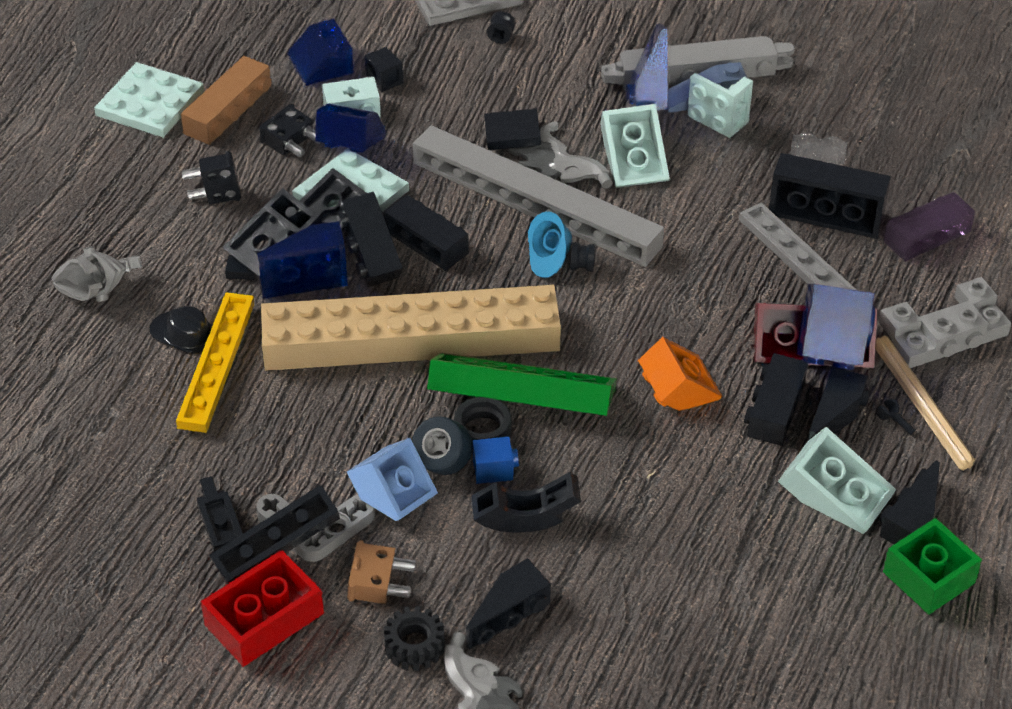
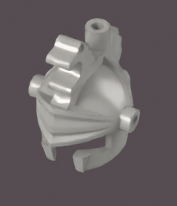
M95 246L83 248L84 253L63 264L53 274L52 281L54 287L68 297L80 301L96 297L97 302L109 299L108 293L117 286L125 272H130L131 269L143 266L140 256H131L117 260L105 253L96 251Z

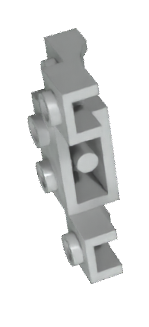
M982 277L957 285L954 298L959 304L920 317L907 301L881 310L879 324L889 335L894 346L910 368L943 357H949L957 352L976 348L981 344L1009 335L1011 322L996 305L997 294Z

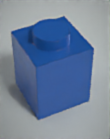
M510 437L472 440L476 484L513 480V468L519 467L517 448L511 449Z

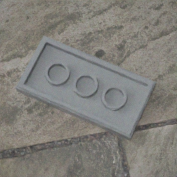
M415 0L429 26L523 4V0Z

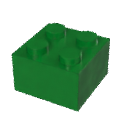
M934 518L888 548L883 573L929 615L976 583L982 559L940 521Z

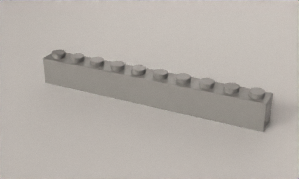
M432 125L413 142V164L534 218L542 212L550 211L555 213L562 219L563 224L567 226L572 235L596 244L639 265L646 267L663 248V226Z

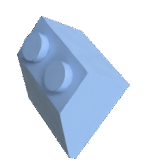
M411 438L382 448L347 471L360 499L395 521L400 520L438 494Z

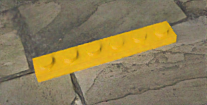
M225 292L177 416V429L207 433L255 304L254 296Z

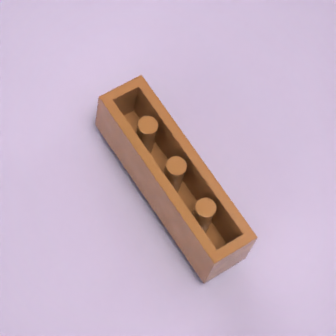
M246 56L239 59L181 113L183 134L210 145L241 114L251 107L260 96L270 89L272 80L269 65Z

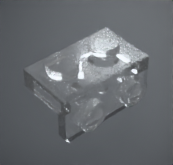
M810 133L793 135L791 155L844 166L848 142H843L838 137L815 138L816 136Z

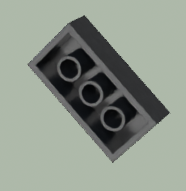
M781 153L773 173L769 210L780 218L877 239L884 218L891 176Z

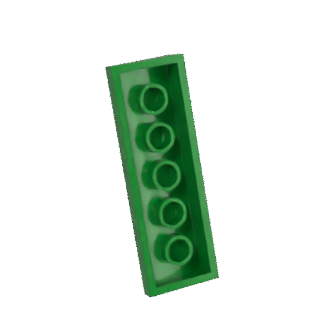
M440 353L430 360L427 389L607 416L612 396L616 389L617 378Z

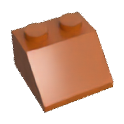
M664 337L659 339L638 359L643 369L642 375L644 379L652 385L655 391L653 394L655 399L664 407L669 406L682 411L718 401L723 397L700 356Z

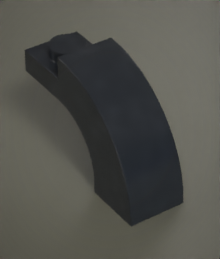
M571 471L538 489L516 491L505 488L498 482H495L471 496L475 522L493 530L509 533L534 532L558 525L563 522L562 512L581 503L578 477Z

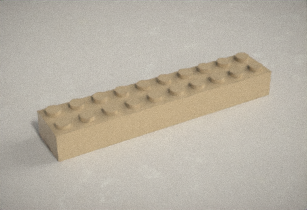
M554 285L261 304L262 351L265 371L431 360L440 353L479 357L560 351L561 325Z

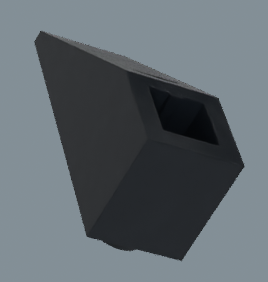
M935 460L928 469H921L914 484L910 488L906 486L901 491L897 502L893 506L888 505L880 516V522H882L880 537L894 545L933 520L940 466L939 461Z
M529 558L505 570L497 578L466 626V647L469 650L479 644L489 642L496 634L505 629L515 627L524 618L533 613H540L550 604L551 583Z

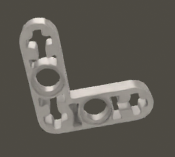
M276 494L262 496L256 504L259 521H264L275 514L273 510L277 508L278 512L289 505V503ZM358 495L349 498L337 507L340 519L331 524L339 523L344 525L345 529L343 531L332 532L328 529L331 526L329 525L292 550L302 559L309 562H316L325 558L368 526L375 518V508L363 502Z

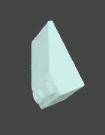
M656 104L602 111L601 130L615 188L669 181Z
M827 427L806 443L778 480L800 502L862 534L867 532L897 490Z

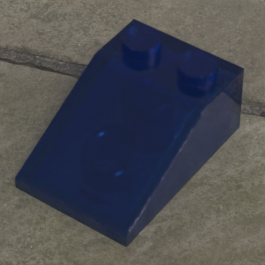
M656 24L633 71L631 84H626V99L629 100V104L633 107L656 104L657 110H668V29L663 24Z
M339 221L310 225L257 253L263 299L348 286L345 243Z

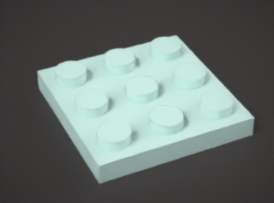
M136 62L94 107L95 115L164 138L180 120L181 113L204 92V84Z
M347 148L293 189L292 193L296 199L300 200L334 168L366 193L374 191L381 212H383L409 191V182ZM339 200L330 201L327 207L336 206Z

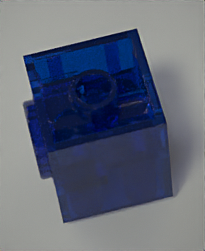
M808 284L796 354L803 356V361L811 364L824 365L825 360L833 361L832 366L842 369L854 370L855 365L863 366L865 349L870 345L875 324L876 310L873 306L875 293Z

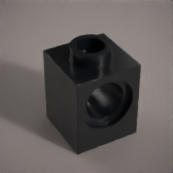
M387 46L364 55L365 76L367 78L374 77L377 88L381 92L404 83L403 63Z

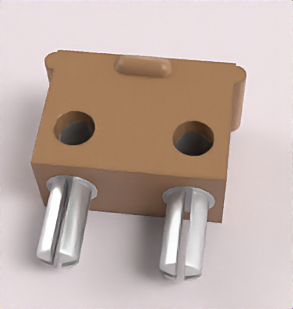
M362 540L358 541L348 582V600L351 602L362 600L386 604L388 595L409 598L411 595L410 586L390 584L393 569L414 572L416 561L395 558V548L365 544Z

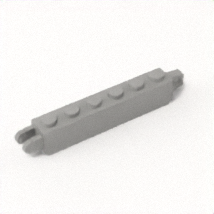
M760 36L624 50L620 54L619 62L601 66V77L604 84H621L624 91L675 86L689 79L692 74H699L715 65L741 62L747 78L776 75V70L792 67L793 59L789 55L794 53L795 46L786 42L773 43L771 38Z

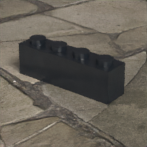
M319 485L209 556L226 584H229L280 550L287 553L340 519L339 511L323 486Z

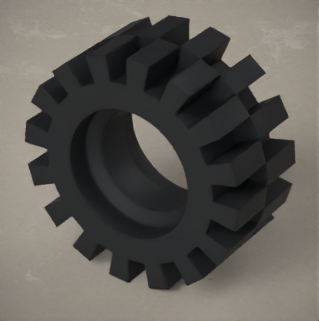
M415 606V611L410 612V607L404 608V614H401L399 610L394 612V619L389 617L387 626H384L385 651L388 659L392 658L395 666L402 662V669L407 671L409 665H413L414 671H420L419 665L421 664L424 665L425 669L431 667L430 660L436 664L439 661V655H443L445 646L443 622H440V617L437 614L432 616V610L428 608L422 613L421 606ZM416 632L427 636V639L419 644H408L402 641V637L409 633Z

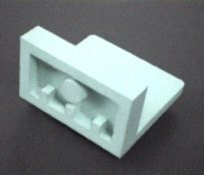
M696 73L690 76L688 116L731 138L749 122L753 81L743 77L736 84H732L729 89H726Z

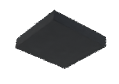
M537 108L484 114L488 150L541 145Z

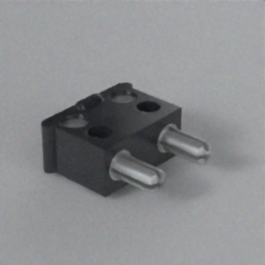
M289 104L259 127L260 143L267 144L283 156L291 151L298 157H302L305 150L299 144L308 137L318 144L323 141V135L313 129V119L296 109L294 104Z
M230 151L222 155L200 158V167L182 170V178L184 180L202 177L204 188L188 190L187 196L189 200L207 197L210 205L232 200L240 201L242 199L240 184Z

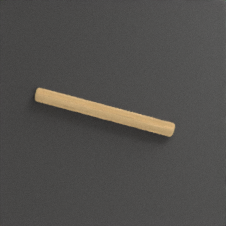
M885 335L881 338L878 337L875 349L958 468L963 471L967 468L970 469L975 458L889 337Z

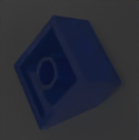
M335 19L324 20L310 25L288 51V57L305 86L354 73L353 48Z

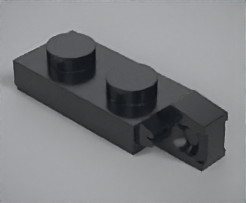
M210 476L200 479L203 496L197 497V506L213 552H215L243 533L228 492H225V490L217 492L213 478Z

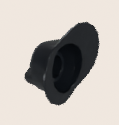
M183 306L156 317L150 324V334L157 341L187 353H198L203 351L213 325L207 321L204 313L198 308Z

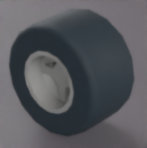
M442 416L432 417L422 422L415 430L412 442L426 470L440 475L455 474L463 469L470 460L473 450L472 438L468 430L460 423Z

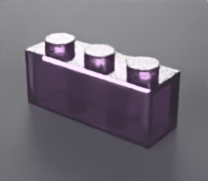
M952 192L943 197H938L921 207H916L905 214L893 217L887 222L884 242L904 261L910 260L971 232L975 210L955 192Z

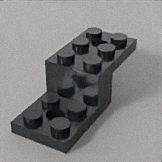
M332 168L300 200L282 188L223 246V249L263 282L297 247L315 259L345 229L340 227L337 220V212L339 211L341 201L366 194V192ZM339 200L336 206L327 207L330 201ZM269 240L264 248L257 249V245L261 241Z

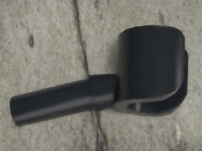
M888 399L883 402L889 411L884 406L876 408V414L880 419L887 420L892 418L910 435L916 431L899 413L900 407L896 400Z

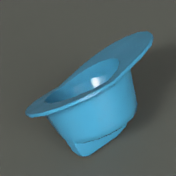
M550 211L542 212L535 216L528 230L530 265L535 275L541 278H548L556 274L562 267L566 254L572 245L570 230L563 224L562 219L557 214Z

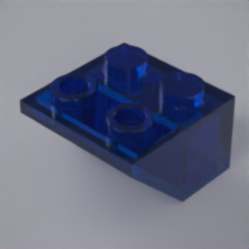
M329 103L316 110L315 141L325 143L326 147L338 148L342 146L349 148L352 152L361 153L386 137V130L376 112Z

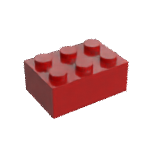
M280 550L200 601L204 625L243 667L324 614L322 590L283 550Z

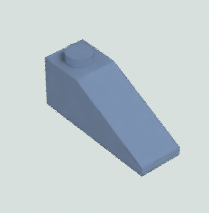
M741 62L715 65L698 74L726 89H729L732 84H736L743 77L747 78ZM690 78L662 93L669 113L688 110Z

